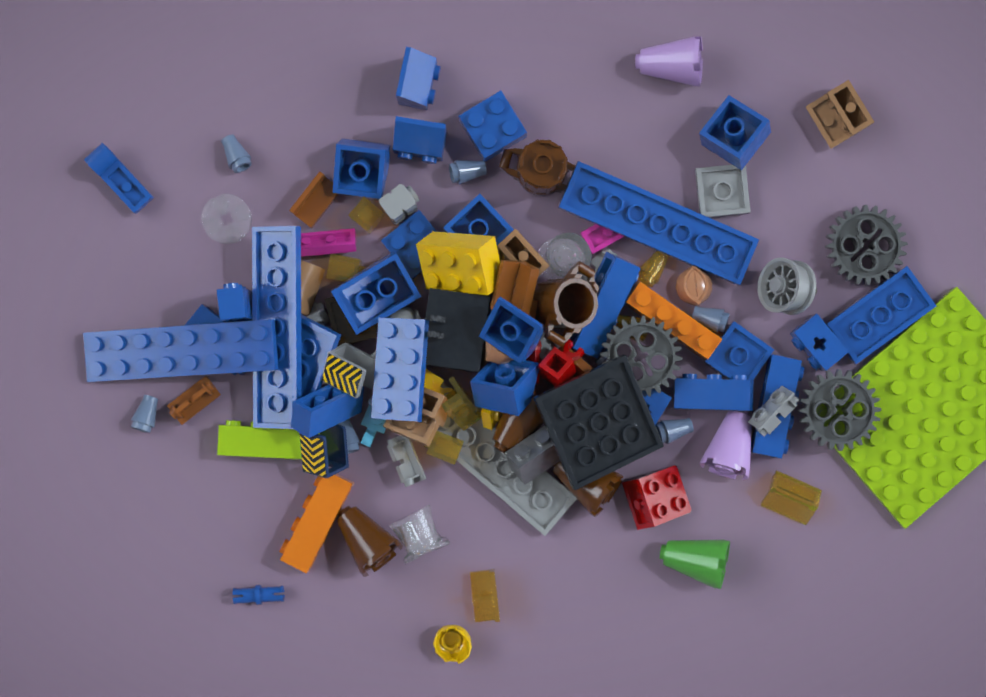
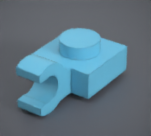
M370 404L361 422V425L367 427L361 444L371 447L377 432L384 434L386 428L383 427L385 419L371 418L372 406Z

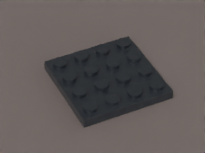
M620 355L533 397L573 490H577L664 447L626 355Z

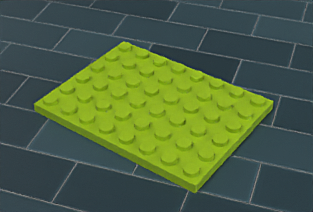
M954 287L936 303L934 309L911 324L852 375L851 378L856 374H860V382L870 381L866 387L867 389H876L871 396L872 398H880L878 402L874 403V407L881 408V411L874 414V416L880 418V421L872 422V425L877 430L867 431L871 437L870 439L861 437L863 445H857L853 442V449H848L846 444H844L843 451H838L836 444L834 446L838 454L904 529L986 460V319L958 287ZM841 386L834 391V396L837 399H841L844 396V389ZM854 393L851 394L844 405L835 406L837 412L824 422L825 427L828 426L835 415H843L842 408L855 398ZM820 403L816 408L818 416L824 417L827 413V407L823 403ZM855 403L852 407V413L856 417L860 416L863 410L862 406L859 403ZM838 421L835 424V432L841 435L845 431V424L842 421Z

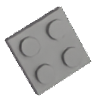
M734 165L695 169L700 214L710 218L751 213L746 166L742 171Z

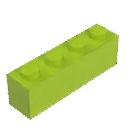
M226 420V425H219L217 455L302 459L300 435L294 429L253 428V421H251V426H241V421Z

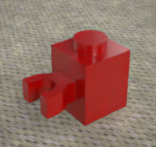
M570 339L565 343L563 352L554 346L538 365L541 377L555 387L574 376L576 373L574 361L579 360L584 355V350L581 347L575 353L569 351L573 347V342Z

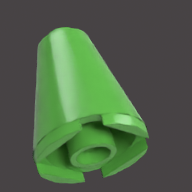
M725 539L668 540L667 545L662 544L659 559L663 560V565L714 589H721L726 572V562H728L730 541Z

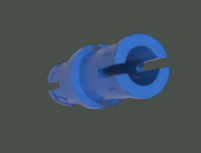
M255 585V588H233V595H243V597H234L233 604L255 602L256 605H262V602H284L285 595H274V593L284 592V586L262 587L261 585Z

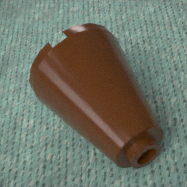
M535 391L533 392L530 404L519 416L507 413L501 414L492 440L496 442L494 447L505 454L506 451L536 432L544 424L533 397L537 396Z
M559 461L553 465L555 467L553 473L594 517L602 512L603 508L600 505H604L606 502L609 503L622 483L623 475L613 471L577 490H573L561 462Z
M347 506L339 512L337 523L363 577L369 576L366 571L372 569L376 572L397 555L394 552L397 547L400 550L402 549L403 545L398 539L358 507L351 508Z

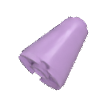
M694 36L643 48L640 50V54H636L635 67L640 69V73L643 75L691 86H700L703 70V59H701V51H703L702 37Z
M748 411L727 412L700 461L702 468L706 464L709 466V472L730 479H736L737 475H743L742 480L749 478L752 425L748 421L752 417L748 415Z

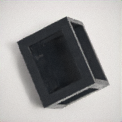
M430 288L425 320H429L426 365L476 373L480 372L484 340L479 335L488 318L489 296Z

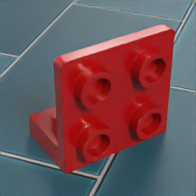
M676 465L644 477L622 482L637 530L656 527L692 511Z

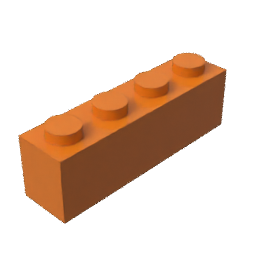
M642 282L636 285L626 301L627 307L640 316L645 315L647 321L650 322L655 317V325L657 326L663 321L664 331L672 328L670 337H678L677 342L703 360L710 358L722 338Z
M338 474L329 478L317 476L313 484L317 487L313 496L308 494L302 508L306 509L301 518L297 516L291 527V530L294 531L291 539H285L279 551L283 554L280 558L281 561L306 574L310 571L354 485V482Z

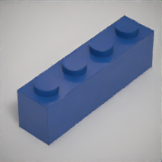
M606 251L595 274V282L599 286L598 293H596L598 298L596 316L590 324L581 328L580 333H573L569 338L573 342V349L578 350L581 347L584 353L596 358L599 357L600 353L605 349L602 343L607 342V333H610L613 326L617 324V317L622 307L626 305L632 286L638 280L640 267Z
M770 355L767 360L758 408H761L770 399L771 394L781 386L792 391L799 399V391H796L798 381H802L804 367L801 366L802 360ZM790 412L784 418L778 413L776 417L781 423L770 435L767 434L765 437L754 427L751 438V452L782 459L783 454H787L789 440L786 437L788 430H791L793 427L794 415H791Z

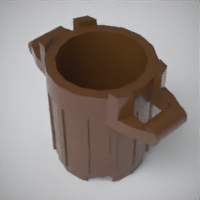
M537 139L526 145L524 149H504L499 168L519 181L527 192L533 195L546 196L554 192L561 193L565 191L567 185L563 184L566 174L573 171L575 165L567 162L568 158L561 146L549 139ZM513 154L518 157L517 170L509 168Z
M578 261L569 270L564 279H549L538 283L535 287L533 299L538 301L535 320L545 327L544 337L560 347L573 333H580L581 328L590 324L596 316L598 309L596 293H598L599 286L595 282V270L581 261ZM582 275L588 277L587 280H583L580 278L582 277ZM552 329H565L562 336L552 331Z

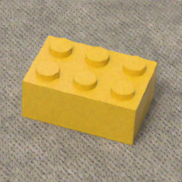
M432 231L416 244L426 289L430 290V288L479 295H489L494 291L500 266L495 236Z

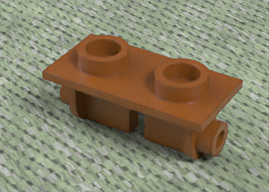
M204 376L168 404L167 407L170 410V415L183 425L221 394L209 378Z

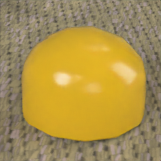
M445 625L435 634L433 642L435 652L445 662L450 661L460 664L469 657L472 643L470 635L465 628L459 625Z

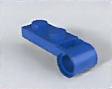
M101 143L84 159L91 169L109 185L133 213L137 214L154 198L104 143Z

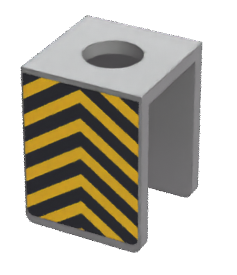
M343 343L328 352L321 381L354 398H358L363 385L369 389L373 388L375 357L347 343Z

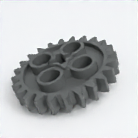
M863 205L860 212L859 208L855 206L852 208V214L848 210L843 212L845 219L839 216L835 218L838 226L831 225L829 227L834 234L826 235V238L832 241V243L825 246L827 249H832V253L826 257L834 258L835 261L831 264V267H840L837 275H841L844 272L847 273L845 281L855 277V285L860 284L863 279L865 286H868L872 278L873 282L878 284L880 283V276L884 280H888V272L892 274L897 273L894 265H903L899 256H905L907 253L902 251L901 247L908 245V243L901 241L900 238L905 236L906 232H898L897 229L902 224L894 225L892 222L896 216L893 215L887 218L886 209L878 213V206L875 205L869 211L868 206ZM862 222H867L870 225L871 230L869 234L861 231L860 225ZM881 229L882 232L868 245L869 249L862 251L856 260L852 262L851 257L864 246L863 242L871 239L876 231ZM881 238L888 242L889 247L887 251L879 248L878 243ZM845 239L852 241L854 245L852 252L844 249L843 243ZM864 256L871 259L872 266L870 269L862 266L861 261Z
M642 315L640 322H637L636 318L632 316L631 324H628L623 319V328L620 329L614 325L613 328L616 334L607 333V337L611 342L602 343L608 351L600 353L601 356L607 357V360L602 362L601 365L618 357V346L627 344L632 350L631 355L627 357L631 368L637 366L643 371V376L636 380L641 392L646 390L647 395L650 397L651 389L655 388L658 393H661L660 385L663 384L669 387L667 378L675 380L676 376L672 371L681 369V367L675 364V361L682 360V357L675 355V352L682 348L673 344L678 340V337H669L672 328L664 331L663 321L658 326L655 325V317L649 323L646 322L645 315ZM645 332L651 333L654 336L653 344L650 346L642 345L639 340L641 334ZM630 336H634L642 353H648L645 359L653 373L652 376L647 374L641 360H635L634 357L637 356V351L630 340ZM655 355L663 356L666 360L665 365L662 368L653 367L651 364L652 357Z
M841 369L836 370L835 376H833L831 371H826V379L822 375H817L818 383L809 381L808 383L812 389H803V393L807 395V398L799 399V402L805 404V408L798 409V412L805 413V417L799 421L807 422L808 424L803 431L813 432L810 436L811 440L819 437V446H823L828 442L827 447L830 450L834 448L835 444L838 451H843L844 444H846L848 449H853V442L857 445H863L861 437L870 439L871 437L867 431H876L877 428L872 425V422L880 421V418L874 416L875 412L881 411V408L874 407V403L878 402L880 398H872L871 396L876 389H867L866 387L870 381L860 382V374H856L851 378L852 372L850 370H847L844 376ZM838 385L844 389V396L841 399H837L834 396V389ZM854 393L855 398L842 408L843 415H835L828 426L825 427L824 422L837 412L835 406L844 405L851 394ZM820 403L827 407V413L824 417L818 416L816 408ZM855 403H859L863 409L858 417L852 413V407ZM838 421H842L845 424V431L841 435L837 434L834 429Z

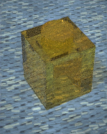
M363 197L348 216L370 234L385 215L366 197Z
M331 254L326 278L344 283L364 270L365 266H362L360 259Z
M437 430L430 446L424 445V447L428 448L426 454L455 465L464 440Z

